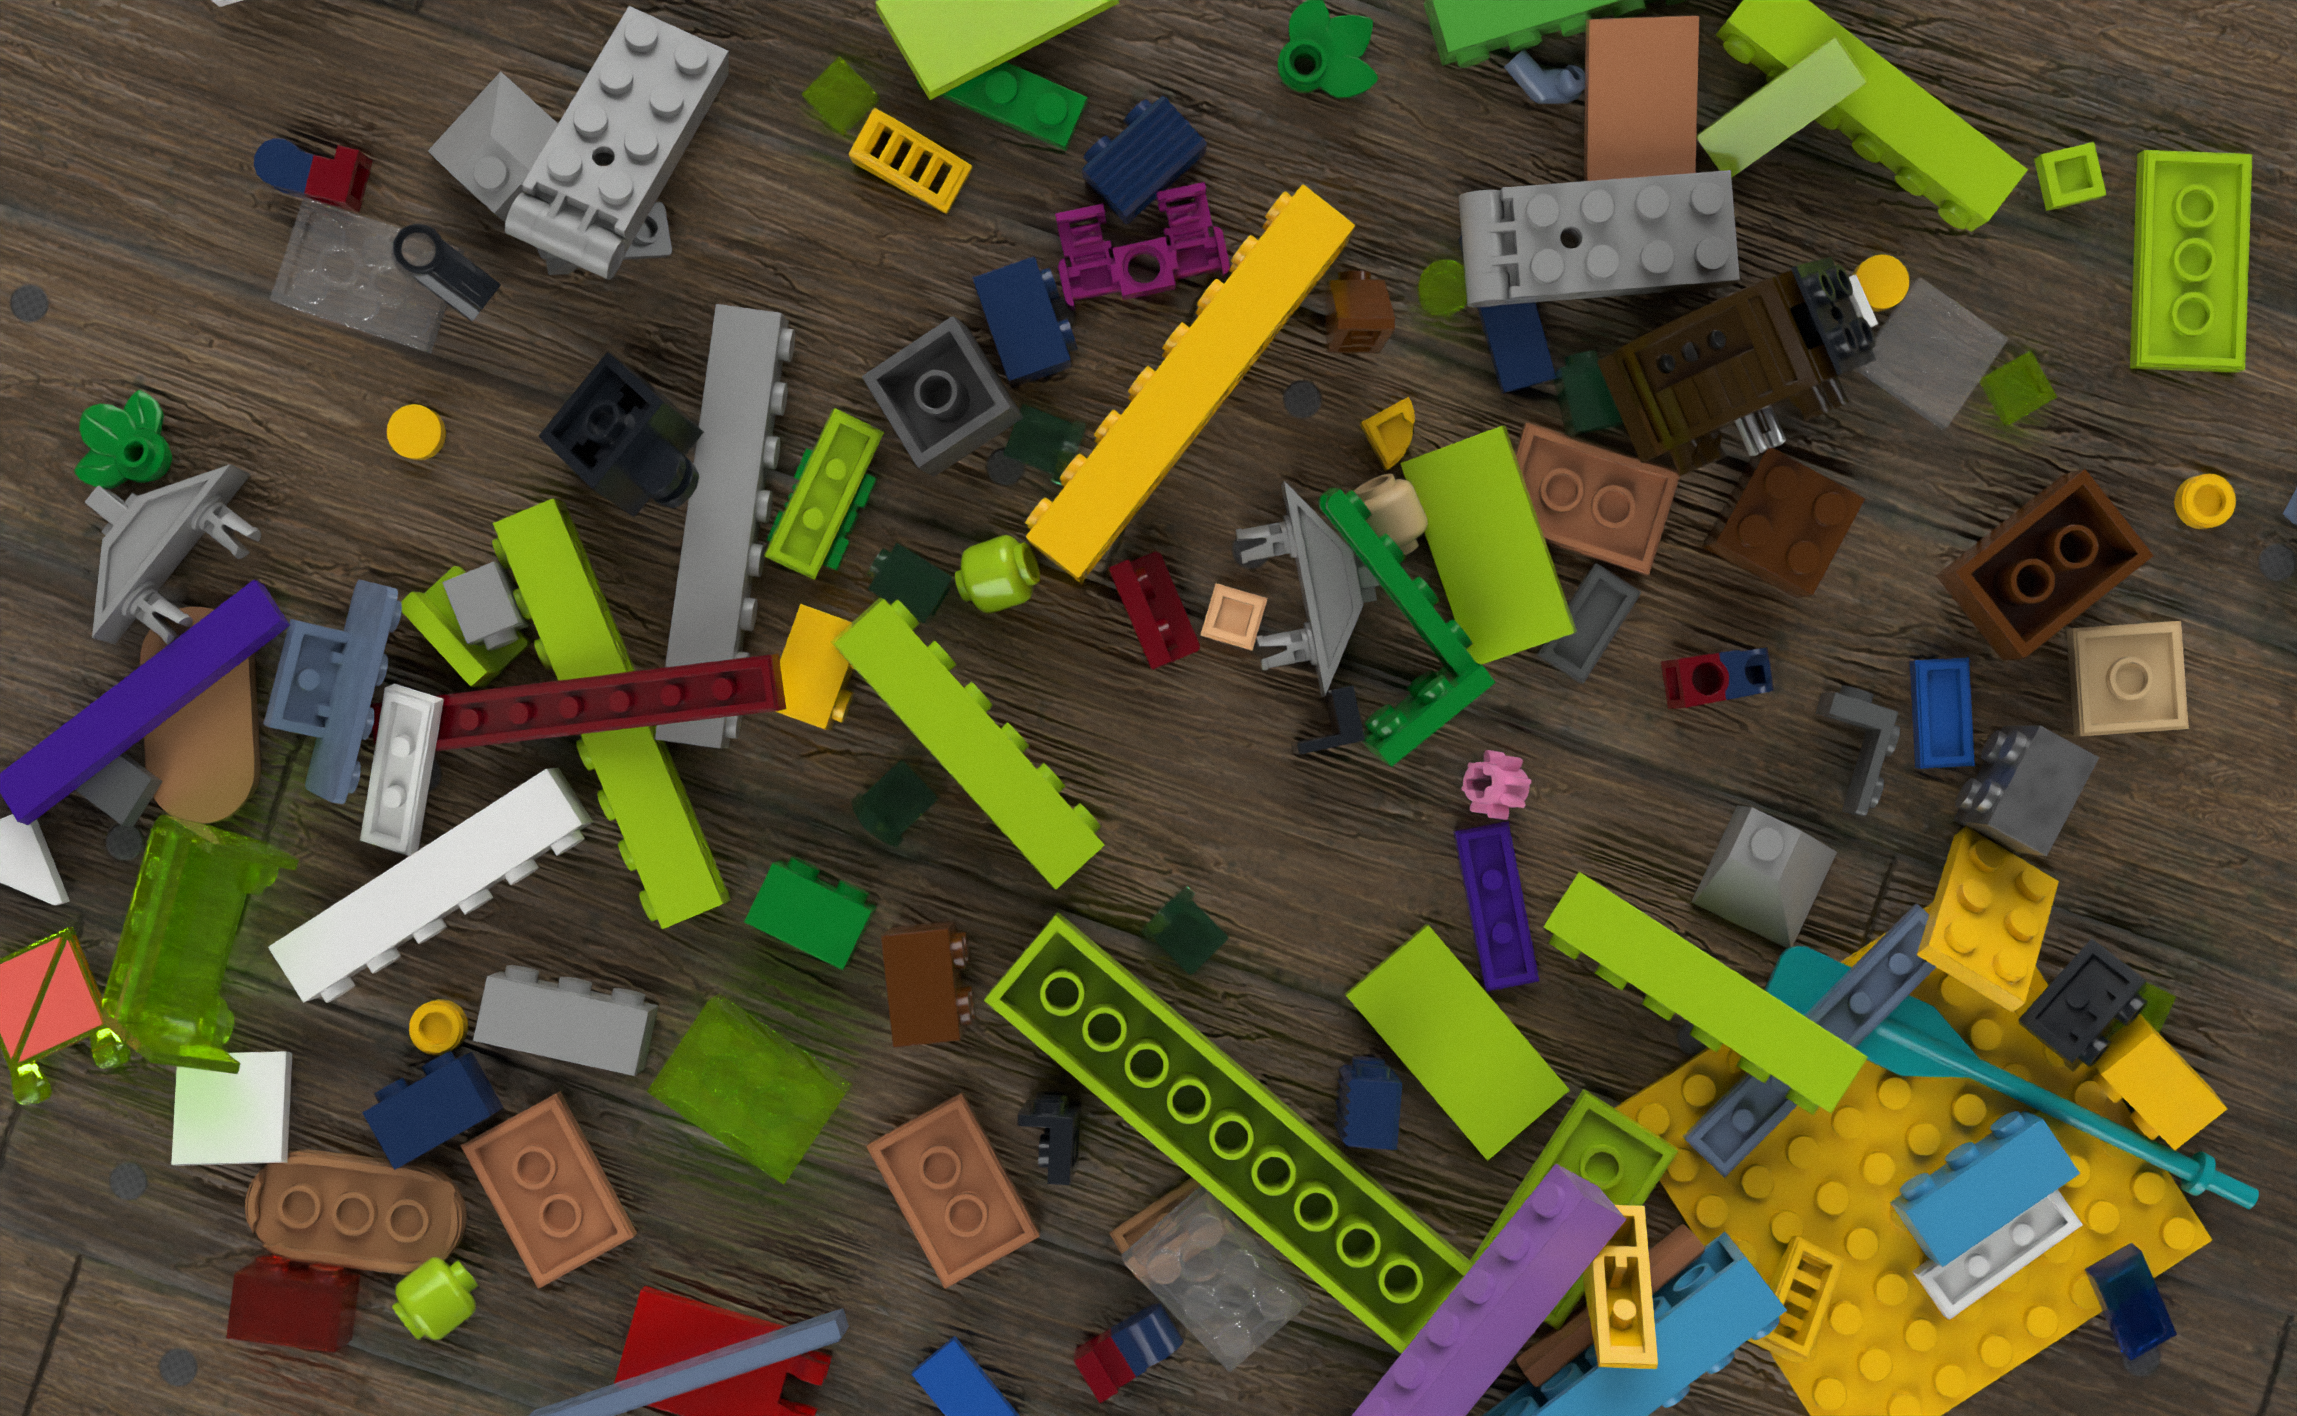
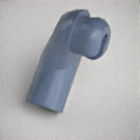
M1525 49L1504 66L1506 71L1530 99L1538 104H1568L1578 99L1581 92L1585 89V72L1579 66L1568 65L1565 69L1542 70Z

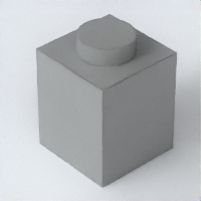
M491 562L442 582L467 644L478 646L485 644L488 651L495 650L517 641L519 638L516 631L531 626L529 620L522 616L514 599L513 590L516 588L510 573L500 563Z

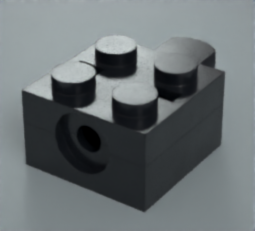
M608 351L538 436L594 491L633 517L637 515L650 498L660 505L669 508H676L684 504L693 495L700 478L696 467L685 455L704 431L651 383Z

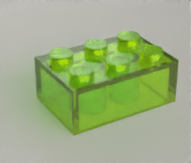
M718 994L708 1000L647 1090V1093L784 1185L853 1084L733 1002Z

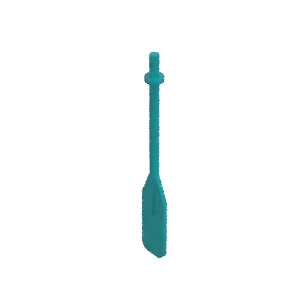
M1793 946L1783 951L1780 955L1765 991L1797 1012L1805 1015L1851 967L1809 947ZM1908 995L1855 1048L1868 1056V1061L1900 1076L1969 1077L2181 1177L2182 1190L2191 1195L2198 1196L2205 1190H2208L2247 1209H2251L2258 1200L2259 1191L2215 1170L2216 1161L2213 1156L2199 1151L2191 1158L1979 1059L1934 1006L1911 995Z

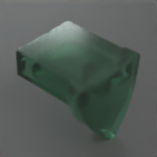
M1022 404L1020 412L1024 418L1015 423L1003 456L1053 476L1052 482L1061 485L1060 476L1082 449L1086 424L1077 420L1074 423H1070Z
M901 759L864 795L859 792L852 798L851 804L858 820L869 833L883 843L897 848L905 840L902 834L935 804L940 797L904 759Z
M1186 886L1174 893L1152 914L1140 933L1147 940L1154 938L1191 976L1229 939V936L1192 900L1195 893Z

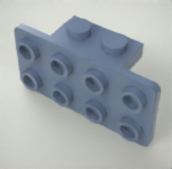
M360 579L354 588L344 631L290 619V626L286 633L263 724L270 728L317 737L306 777L305 788L317 796L337 804H344L348 793L352 794L357 788L361 765L356 760L361 740H366L369 737L374 723V709L370 707L375 686L382 684L388 668V657L386 654H383L389 632L393 633L396 630L402 611L401 602L397 600L398 590L396 588Z

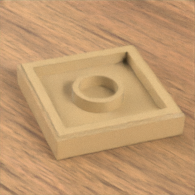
M2181 621L2066 629L2074 736L2189 729Z

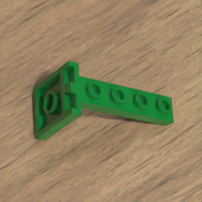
M1331 487L1320 496L1318 502L1320 509L1444 666L1437 673L1431 669L1421 674L1407 687L1410 695L1394 708L1391 704L1384 705L1365 721L1364 724L1368 729L1363 732L1365 741L1362 742L1373 755L1392 767L1496 682L1484 666L1476 663L1467 651L1473 643L1465 631L1453 619L1445 623L1433 608L1439 602V599L1429 585L1420 576L1412 581L1401 567L1400 563L1406 557L1397 544L1386 533L1378 537L1366 522L1372 514L1361 498L1353 490L1344 494L1340 488Z

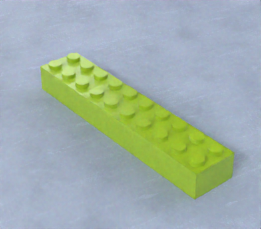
M1058 911L984 999L994 1010L1400 1354L1403 1353L1472 1268L1473 1264L1468 1258Z

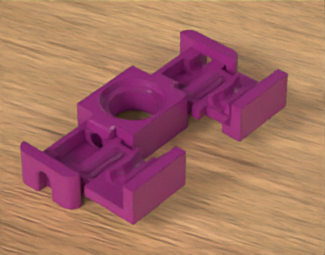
M1205 182L1156 192L1159 212L1166 211L1170 228L1163 229L1165 237L1112 248L1111 241L1104 242L1100 225L1107 224L1103 204L1055 213L1064 259H1061L1058 264V270L1067 308L1075 311L1074 301L1121 292L1122 299L1127 300L1170 291L1176 288L1175 280L1221 271L1222 278H1226L1229 274L1230 263L1223 232L1219 227H1213V237H1209L1208 228H1211L1213 225L1206 197ZM1194 198V202L1167 208L1169 203ZM1093 219L1098 220L1097 223L1070 228V224ZM1166 237H1169L1171 246H1167ZM1108 249H1112L1114 258H1110ZM1138 255H1150L1158 261L1160 266L1158 276L1149 283L1135 281L1128 272L1130 261ZM1065 258H1070L1072 267L1066 268Z

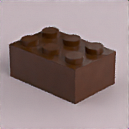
M2083 469L2060 476L1939 572L1936 577L2002 660L2025 659L2154 555L2087 470Z

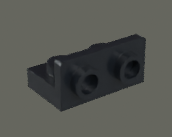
M2091 938L2018 1021L2022 1027L2064 1060V1065L2072 1072L2082 1063L2091 1067L2111 1045V1042L2105 1037L2119 1022L2126 1027L2129 1026L2146 1007L2148 1001L2142 997L2146 992V980Z
M1037 1092L1036 1099H1028L1017 1116L1018 1126L1045 1128L1044 1134L1040 1135L1038 1167L1048 1168L1047 1184L1070 1185L1078 1168L1081 1102H1069V1094L1064 1092Z

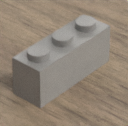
M506 965L505 972L499 971L487 976L473 1041L632 1076L645 1069L658 1011V1005L644 1003L645 994L621 988H613L612 995L591 991V982L572 977H560L558 984L538 979L539 971L516 965Z

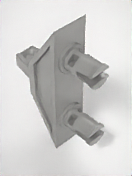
M230 464L139 496L132 493L126 501L112 491H106L101 486L95 488L85 503L107 520L108 524L101 531L105 534V537L102 539L92 638L115 645L136 618L163 638V641L168 645L177 639L179 635L167 623L165 617L191 628L193 623L192 617L184 614L161 596L158 590L205 532L231 551L237 559L247 556L250 552L233 534L234 530L259 542L261 538L260 530L252 527L227 507L228 502L251 475L250 473Z
M1283 481L1281 488L1287 514L1283 516V522L1246 529L1239 528L1236 529L1237 541H1265L1262 545L1242 551L1240 553L1242 564L1252 560L1290 554L1291 559L1295 558L1307 622L1303 624L1304 628L1266 636H1256L1258 647H1285L1284 652L1262 659L1260 662L1264 671L1272 667L1310 660L1311 665L1316 666L1321 697L1326 696L1363 608V603L1377 601L1375 587H1380V584L1358 556L1354 554L1353 550Z

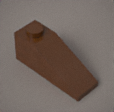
M1344 271L1338 273V280H1329L1325 289L1326 353H1380L1395 330V315L1385 280H1371V273L1368 271Z

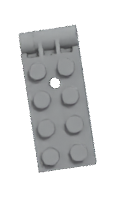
M629 6L522 183L523 192L517 196L508 212L505 222V233L605 279H612L728 77L729 51Z
M1731 170L1503 187L1501 190H1479L1458 196L1468 307H1490L1507 304L1728 288L1740 280ZM1561 233L1571 234L1575 238L1576 247L1573 249L1566 248L1561 243Z

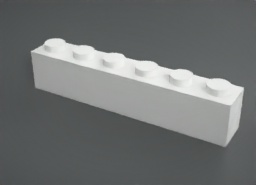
M547 768L276 941L268 948L303 1003L321 996L326 1003H329L355 987L351 977L368 967L372 974L399 959L401 955L397 948L413 937L418 944H421L447 928L443 918L460 908L464 915L491 900L493 896L488 889L502 880L507 879L509 884L513 885L535 872L539 867L534 860L552 849L556 856L583 841L585 838L580 830L593 823L560 769Z

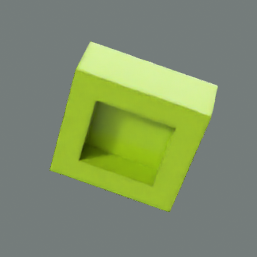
M2094 142L2044 153L2034 158L2046 211L2097 200L2106 195Z

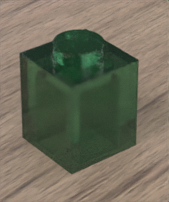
M1586 351L1565 357L1566 366L1559 368L1555 372L1556 379L1553 381L1566 435L1576 436L1619 426L1624 423L1597 363L1600 360L1598 359L1597 351Z
M898 543L895 544L891 552L883 548L867 573V576L873 579L868 590L891 604L898 599L918 621L928 626L955 583V578Z

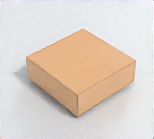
M1215 583L1200 636L1252 651L1268 598Z

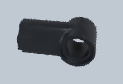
M425 224L405 226L398 232L393 242L392 259L395 267L402 274L415 279L470 322L474 321L501 286L499 282L442 240L435 229ZM413 237L427 240L434 251L433 260L423 266H414L408 263L402 254V245L406 240Z

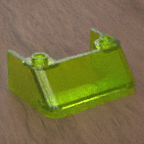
M159 816L151 829L105 988L102 1001V1020L104 1025L150 1063L238 1074L241 1063L221 1049L222 1044L226 1043L231 1037L234 1027V1016L231 1011H228L226 1001L218 996L247 894L259 895L262 893L266 886H271L274 883L279 867L296 870L299 859L263 840L180 817Z

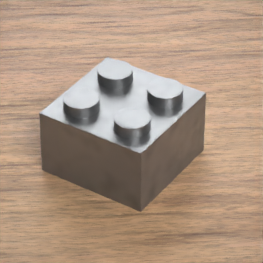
M954 316L862 376L918 469L933 477L1024 418L969 328Z
M2003 726L2001 731L1996 730L1985 743L1981 753V758L1985 762L1976 779H1969L1960 790L1955 803L1959 810L1953 821L1964 827L1968 826L2009 851L2047 856L2100 757L2042 726Z

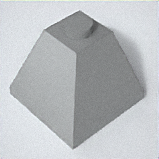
M500 71L428 152L494 214L506 222L508 212L514 200L523 192L522 183L558 123Z
M1737 805L1691 903L1785 948L1793 947L1837 852L1805 832L1753 807Z

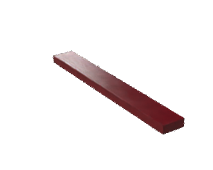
M779 653L436 695V697L443 698L444 702L435 751L786 709ZM382 702L370 705L374 709V723L372 727L374 745H376Z

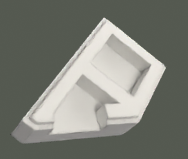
M13 814L0 819V883L52 905H61L70 900L37 819L29 825L17 822Z

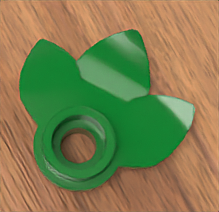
M1323 0L1304 1L1295 9L1288 23L1290 42L1283 47L1279 54L1277 69L1282 82L1296 92L1309 93L1321 89L1338 99L1351 98L1368 91L1378 81V76L1360 58L1369 44L1373 20L1370 17L1360 15H1343L1330 18ZM1300 58L1309 59L1314 65L1313 72L1307 75L1298 73L1294 67L1295 61Z
M137 390L126 402L123 410L113 405L102 403L85 409L80 418L79 431L83 442L90 448V451L75 467L74 472L77 477L86 484L94 487L101 486L103 489L109 490L116 488L128 479L137 483H146L163 477L170 468L172 454L166 440L160 435L164 414L158 401L149 394ZM144 449L142 457L138 460L140 453Z

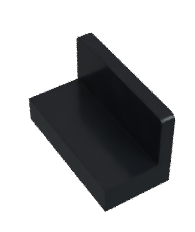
M1353 686L1329 690L1326 693L1325 701L1333 734L1291 743L1293 754L1300 755L1365 741Z

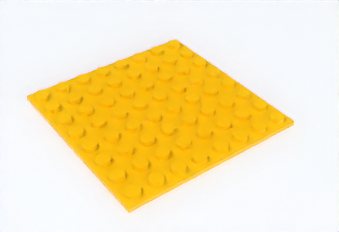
M1933 902L1923 908L1928 914H1930ZM1886 933L1842 960L1841 963L1852 968ZM2036 966L2026 1002L2013 1013L1937 967L1909 994L1934 1006L1979 1059L2145 1136L2129 1115L2131 1113L2121 1099L2114 1103L2094 1081L2093 1077L2099 1073L2095 1064L2088 1067L2085 1063H2082L2072 1072L2064 1065V1060L2019 1024L2018 1019L2049 986ZM1722 1044L1718 1052L1709 1047L1614 1107L1677 1148L1678 1153L1659 1182L1690 1230L1704 1247L1723 1232H1726L1768 1286L1792 1236H1798L1845 1259L1809 1361L1792 1362L1769 1351L1810 1416H1941L2212 1241V1238L2168 1171L1969 1077L1900 1076L1866 1060L1832 1113L1819 1106L1815 1114L1812 1115L1797 1105L1725 1178L1683 1137L1746 1073V1071L1737 1066L1742 1056L1725 1044ZM2014 1111L2019 1113L2027 1111L2043 1118L2080 1172L2078 1176L2058 1188V1190L2083 1225L1948 1320L1942 1315L1912 1272L1930 1258L1925 1255L1890 1202L1901 1195L1900 1188L1905 1182L1922 1173L1930 1175L1946 1164L1945 1157L1952 1150L1968 1142L1976 1144L1992 1133L1990 1130L1991 1125L2002 1116ZM1803 1260L1799 1262L1798 1269L1818 1279L1823 1272L1822 1269ZM1794 1281L1790 1287L1791 1290L1807 1298H1810L1813 1290ZM1784 1303V1307L1787 1309L1786 1313L1800 1319L1803 1311L1788 1303ZM1779 1324L1774 1331L1788 1339L1793 1334V1331Z

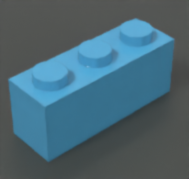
M2027 1111L2008 1113L1991 1125L1990 1130L1992 1133L1976 1144L1968 1142L1958 1146L1945 1157L1946 1164L1930 1175L1928 1173L1919 1174L1901 1186V1195L1890 1203L1928 1258L1942 1267L1946 1266L2080 1174L2043 1118Z

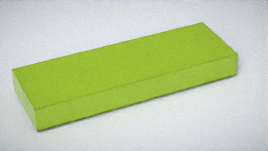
M1834 35L1696 135V138L1719 171L1731 170L1732 178L1866 84L1868 79L1838 36Z
M836 408L832 409L763 555L764 557L815 580L884 434L883 431Z

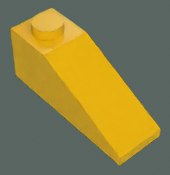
M1615 1205L1626 1218V1221L1583 1272V1284L1598 1367L1657 1369L1658 1357L1645 1206Z

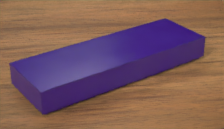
M1509 821L1453 831L1484 990L1487 992L1539 982Z

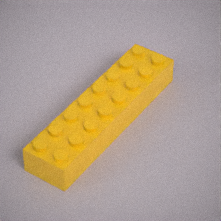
M1304 184L1300 186L1293 196L1286 191L1280 195L1265 216L1267 221L1262 227L1265 230L1264 234L1259 240L1250 235L1243 242L1231 259L1233 263L1229 269L1232 273L1225 283H1222L1217 278L1211 283L1196 304L1199 307L1195 312L1198 318L1191 327H1188L1183 322L1179 324L1162 347L1165 350L1162 354L1165 360L1155 371L1147 366L1128 390V393H1130L1128 399L1131 401L1129 406L1122 414H1119L1114 409L1109 413L1094 433L1096 437L1094 442L1098 444L1088 458L1079 453L1071 461L1059 478L1062 481L1061 485L1064 486L1063 490L1053 502L1044 497L1025 521L1030 529V532L1026 535L1029 543L1080 584L1086 579L1347 246L1356 225Z

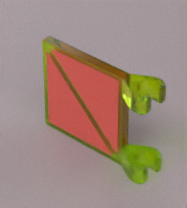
M73 927L65 928L0 958V1048L10 1070L12 1090L17 1103L20 1105L38 1104L49 1099L52 1095L51 1086L35 1062L89 1037L92 1055L99 1068H117L130 1060L129 1048L113 1025Z

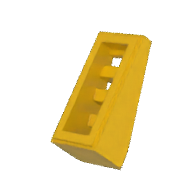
M876 108L872 110L849 152V157L855 165L946 215L973 169V166ZM884 131L891 135L879 159H877L871 153ZM904 142L911 146L897 171L891 167V164ZM924 153L931 157L917 183L910 177ZM942 164L951 168L938 194L929 190Z
M1792 1236L1769 1287L1783 1305L1788 1303L1802 1310L1803 1313L1800 1319L1786 1312L1779 1316V1325L1793 1331L1790 1339L1775 1333L1774 1329L1761 1339L1753 1340L1750 1338L1747 1341L1786 1360L1808 1362L1845 1259L1798 1236ZM1800 1260L1822 1269L1823 1272L1818 1279L1798 1269ZM1794 1281L1813 1290L1810 1298L1791 1290L1792 1282Z

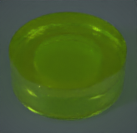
M1444 259L1433 262L1423 271L1417 283V296L1425 310L1433 315L1445 317L1454 315L1465 307L1467 296L1463 265L1453 260Z

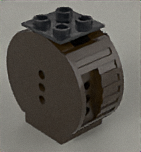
M1832 257L1797 265L1789 271L1755 283L1671 321L1598 360L1599 368L1641 463L1670 452L1677 467L1679 477L1726 457L1720 445L1722 439L1720 430L1736 424L1749 455L1756 456L1759 452L1763 453L1768 448H1775L1786 441L1772 407L1790 400L1794 406L1801 410L1805 422L1851 402L1843 389L1839 377L1858 369L1860 366L1875 361L1876 358L1872 349L1875 348L1876 341L1870 325L1863 317L1858 318L1849 297L1853 294V288L1844 268L1839 264L1835 265Z

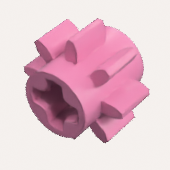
M1485 750L1484 762L1468 763V769L1463 779L1462 791L1472 801L1470 806L1471 812L1487 814L1489 818L1507 820L1509 808H1524L1526 806L1524 801L1529 793L1531 779H1528L1526 773L1520 769L1523 763L1521 758L1505 756L1503 752Z

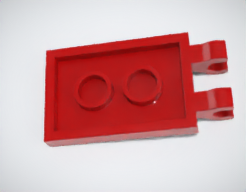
M644 1286L639 1293L614 1384L787 1326ZM812 1350L647 1406L681 1416H816L818 1408L785 1400L781 1397L788 1373L793 1374L802 1381L822 1386L823 1380L827 1377L832 1356Z

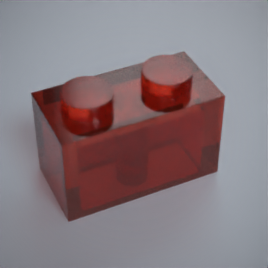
M277 1256L257 1257L255 1262L235 1272L226 1339L334 1353L352 1340L360 1275L343 1273L344 1267L316 1263L311 1264L309 1269L289 1266L290 1260Z

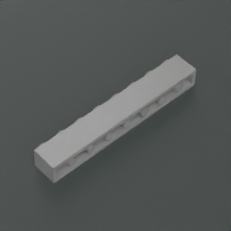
M716 304L699 428L704 433L697 440L694 466L700 478L696 490L688 500L665 667L750 657V653L742 651L745 630L753 631L757 617V599L750 598L753 576L761 577L765 560L763 556L765 545L758 544L760 522H769L773 501L772 491L765 490L768 469H776L780 453V437L773 436L775 415H784L788 394L787 383L780 382L783 361L791 362L795 346V330L788 328L789 321L779 312ZM742 715L657 725L655 740L720 749L729 748L730 738L738 739Z

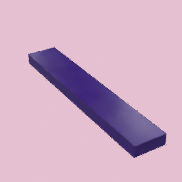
M255 579L3 770L0 773V794L17 822L26 825L31 824L290 626L289 622L264 584Z

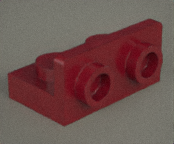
M1155 551L1131 562L1128 559L1109 567L1111 577L1152 671L1193 654L1200 649L1198 639L1160 552Z

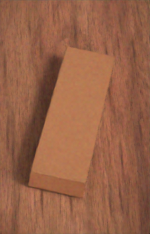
M1683 1223L1649 1250L1652 1295L1705 1252L1706 1248ZM1587 1301L1567 1317L1559 1331L1553 1328L1515 1359L1522 1372L1535 1388L1544 1384L1594 1343Z

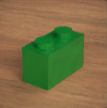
M793 856L790 857L788 863L781 860L773 862L744 923L844 970L849 966L877 909L876 906L866 902L869 893L843 880L839 881L837 887L817 878L821 871L819 868Z

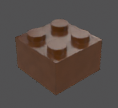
M1768 448L1763 453L1759 452L1758 455L1751 456L1702 547L1795 598L1812 596L1866 498L1778 450Z
M956 920L891 927L881 935L893 1048L961 1040L968 1028L967 1025H972V1019L976 1018L973 987H963L961 970L966 969V965L970 964L967 933H957Z

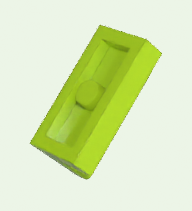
M454 566L425 593L412 591L401 601V612L471 687H486L529 647L530 642L518 630L516 631L519 638L517 641L495 650L488 651L485 644L481 646L467 644L442 583L466 573L462 567Z

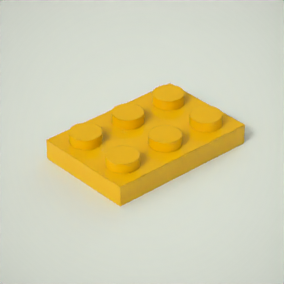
M1965 826L1953 837L1917 956L2013 1013L2026 1002L2059 881L1968 826Z

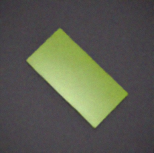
M1119 0L876 1V11L929 100H932L1119 4Z
M2143 150L2137 154L2130 369L2232 373L2245 370L2252 154Z
M1499 426L1400 463L1406 480L1413 485L1427 516L1428 526L1424 533L1454 619L1473 643L1467 651L1476 663L1482 665L1577 632L1506 426Z
M1425 924L1345 993L1348 999L1487 1161L1570 1091L1428 924Z
M1583 1089L1470 1261L1473 1265L1476 1263L1555 1164L1597 1185L1614 1205L1642 1206L1678 1153L1677 1148ZM1583 1273L1544 1320V1322L1558 1331L1585 1292Z

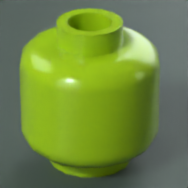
M1002 535L967 548L961 557V570L955 572L956 586L962 599L965 602L972 600L980 611L988 614L1025 603L1033 595L1034 585L1040 581L1038 563L1030 546L1025 542L1019 543L1009 535Z
M432 1257L397 1284L395 1293L398 1301L392 1305V1308L416 1339L420 1340L426 1335L430 1339L440 1340L473 1315L476 1310V1302L470 1292L479 1285L459 1260L449 1266L444 1260Z

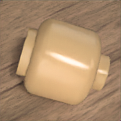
M1385 474L1363 483L1354 490L1370 510L1372 516L1366 522L1378 537L1384 533L1389 535L1404 555L1409 554L1419 546L1416 539L1427 529L1428 521L1411 482L1402 479L1395 480L1393 474Z

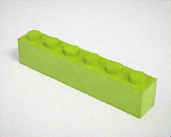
M1742 0L1716 36L1724 41V49L1734 59L1744 64L1751 62L1767 74L1766 81L1768 83L1834 35L1838 36L1868 81L1814 120L1827 129L1835 130L1837 128L1853 141V149L1864 159L1872 163L1880 161L1896 174L1895 180L1904 190L1915 196L1924 195L1939 207L1938 214L1953 227L1958 229L1966 228L1972 232L1987 223L2028 171L2027 168L1809 0Z
M879 598L837 635L831 643L1054 889H1058L1105 846L1095 835L1101 828V825L1081 803L1073 809L1059 795L1066 786L1045 763L1037 769L1023 754L1030 746L1008 722L1001 729L986 713L993 707L992 703L977 686L970 682L967 686L963 687L955 679L950 671L956 666V663L936 641H933L927 647L912 631L920 623L898 599L892 605H889L885 599Z
M1581 872L1577 874L1543 926L1553 933L1548 941L1550 945L1575 961L1581 952L1600 964L1594 973L1623 991L1628 982L1647 994L1641 1004L1670 1022L1675 1013L1694 1024L1689 1035L1715 1052H1718L1722 1044H1725L1742 1056L1737 1063L1738 1067L1764 1084L1771 1075L1790 1087L1785 1097L1812 1115L1815 1114L1819 1106L1829 1113L1833 1112L1868 1056Z

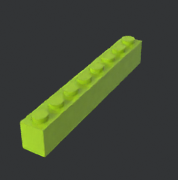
M552 498L492 523L498 538L492 540L495 554L505 570L511 568L519 586V588L513 590L514 599L522 616L526 620L533 619L540 636L539 639L534 640V645L545 669L550 670L553 668L558 680L635 671L566 503ZM657 725L581 734L582 739L576 741L579 755L589 771L596 770L603 789L597 791L599 803L609 821L616 819L624 838L618 842L619 850L627 868L630 871L637 869L645 888V890L639 892V896L650 921L658 920L661 929H665L731 901L666 742L655 740Z

